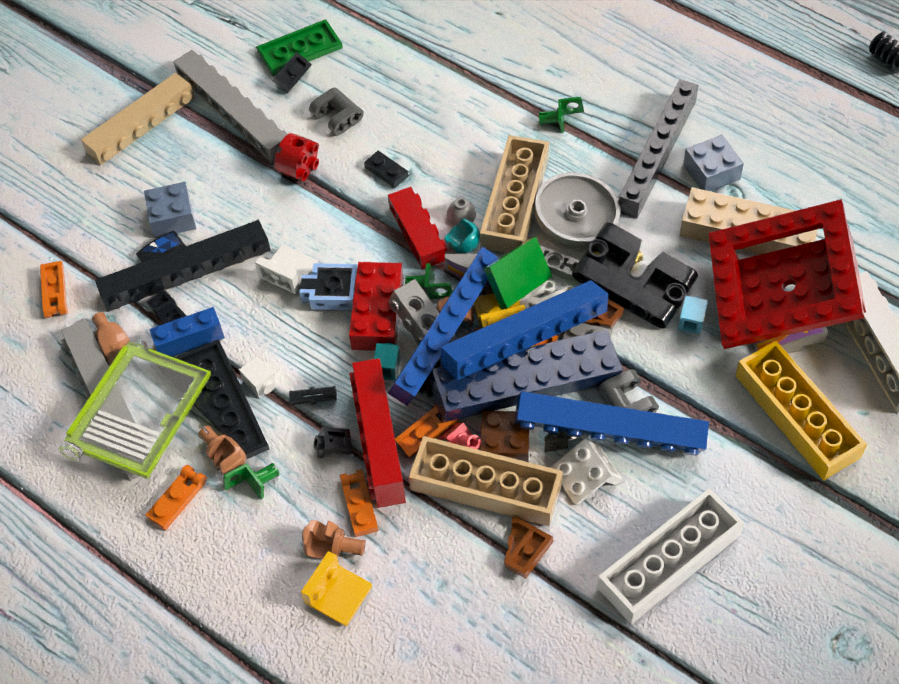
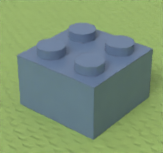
M723 134L686 148L683 161L684 167L698 187L706 191H713L740 180L744 166L743 161Z
M186 182L144 190L149 223L155 238L173 230L176 233L197 229Z

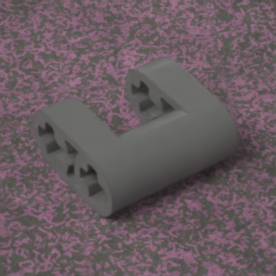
M336 87L331 88L313 100L309 106L310 113L316 118H322L333 110L338 112L328 123V128L335 135H340L356 125L364 115V111Z
M634 369L604 381L597 389L606 405L654 413L659 409V405L652 396H647L631 404L624 394L636 388L641 382V378Z

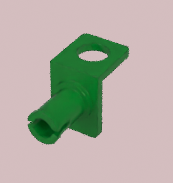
M582 97L558 99L557 110L539 112L540 125L558 122L561 133L565 132L564 115L584 112ZM569 103H577L578 107L569 108L567 105Z
M430 263L426 264V273L424 275L405 277V284L416 279L420 287L425 288L429 299L446 298L453 292L450 283L434 284L435 276ZM440 288L447 290V292L438 293L435 290Z
M246 463L223 476V488L228 490L246 480L257 496L263 499V484L278 477L279 471L277 467H274V463H270L268 466L255 472ZM239 474L235 480L230 481L233 476Z

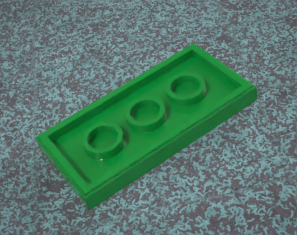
M326 19L256 46L259 56L272 76L277 75L296 52L309 62L343 48L342 42Z
M536 237L528 239L484 268L501 310L509 308L553 277Z

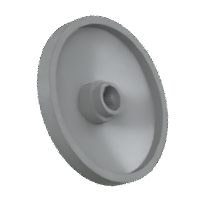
M568 172L555 175L541 185L536 195L534 212L538 224L550 237L567 245L584 247L589 246V243L594 240L606 222L618 224L620 205L615 193L603 181L588 174Z

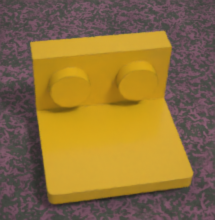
M328 551L302 589L301 595L304 604L347 626L370 592L372 583L339 566L337 555Z

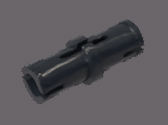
M311 386L309 389L289 391L290 404L311 403L314 405L321 401L337 400L336 386L322 388Z

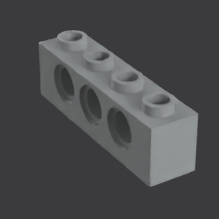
M416 279L393 291L388 301L391 309L399 315L403 326L407 331H410L418 346L428 331L423 328L422 324L430 328L439 312ZM409 306L413 307L416 311H412ZM453 335L450 342L457 340L455 335ZM441 356L433 368L443 367L441 365Z

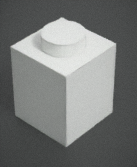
M255 357L239 369L242 381L258 398L270 393L277 386L274 373L258 357Z

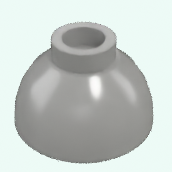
M457 198L447 209V219L453 225H457L462 219L473 222L476 218L475 207L465 198Z

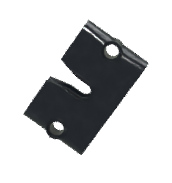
M606 222L594 240L589 243L588 249L572 271L573 278L581 284L592 280L608 293V299L654 326L665 329L698 278V273L692 267L662 252L647 266L641 276H633L630 271L634 267L642 239L613 223ZM670 295H674V296H676L678 299H674V298L670 297Z

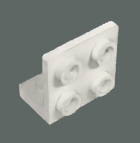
M281 245L271 259L267 260L260 256L255 262L259 278L293 294H296L300 289L302 275H310L313 270V263H318L316 259L285 245Z
M587 438L551 467L563 471L562 486L576 505H579L604 483L608 482L617 485L623 480L599 444Z

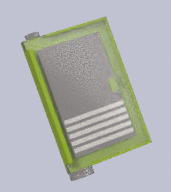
M137 338L134 342L129 341L126 346L122 347L66 432L67 436L58 448L60 453L73 461H79L84 454L148 479L210 378L211 371L147 348V343L142 339Z

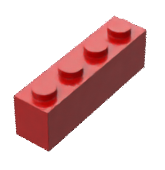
M411 186L388 194L389 209L421 269H426V264L428 263L434 266L444 262L445 252L448 251L446 243L438 237L437 226L431 224L429 212L426 208L423 209L419 194H415Z

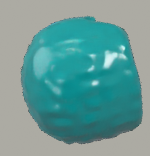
M462 219L445 236L444 241L457 254H468L478 246L480 231L474 223Z

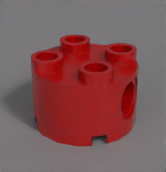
M289 133L283 138L279 144V147L282 148L281 152H276L274 164L276 170L302 182L306 181L311 171L318 168L319 159L317 154L319 143L294 133Z

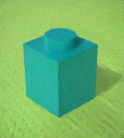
M377 343L374 359L380 358L383 378L396 380L401 358L399 345Z

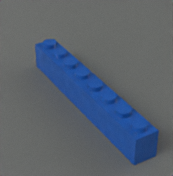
M484 247L480 249L388 391L389 395L406 406L413 400L441 356V346L450 342L487 283L488 278L484 268L499 259V257Z
M592 280L441 346V365L456 380L471 375L607 312L608 293Z
M521 391L518 394L514 423L520 424V428L533 430L534 427L544 428L543 431L547 433H558L559 430L567 432V435L572 437H581V434L590 435V439L604 441L605 438L614 439V443L617 444L634 442L637 443L638 447L652 448V445L660 446L662 451L675 452V449L684 450L686 455L696 456L707 449L709 421Z

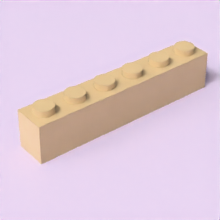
M174 73L83 137L81 141L86 153L100 165L104 164L193 100L194 94L191 84L177 73Z

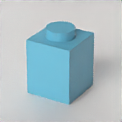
M685 296L678 330L700 334L708 300Z

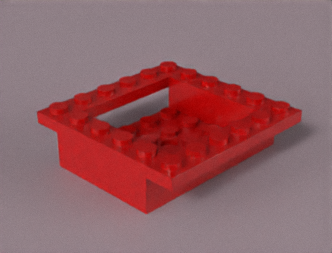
M842 199L708 233L721 343L724 349L865 318L866 307L853 237L847 223ZM822 228L824 231L825 239L740 260L735 252L737 249ZM795 285L792 291H784L786 286Z

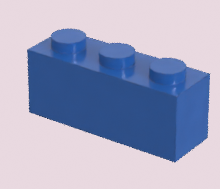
M214 307L149 329L157 352L170 357L188 352L217 339L225 338Z

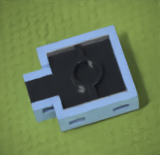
M313 263V275H302L300 297L302 303H310L312 310H352L357 264Z

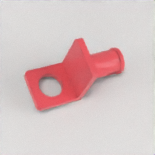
M463 422L454 423L436 437L438 440H447L450 443L477 450L480 449L481 445L480 438L477 439L479 436L472 435Z

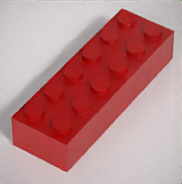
M380 358L352 363L354 372H350L349 375L371 500L376 499L377 508L406 503Z

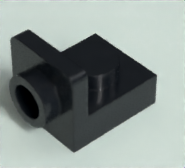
M323 427L314 438V449L317 450V457L323 458L327 452L349 454L352 450L350 429Z

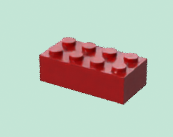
M358 262L349 331L351 350L375 351L377 343L397 345L400 317L391 309L388 299L393 291L403 286L402 263Z

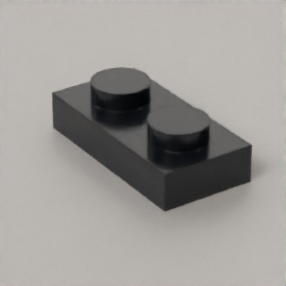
M296 52L274 77L273 82L289 93L312 64Z
M379 150L364 162L367 170L393 188H396L409 176L408 170Z

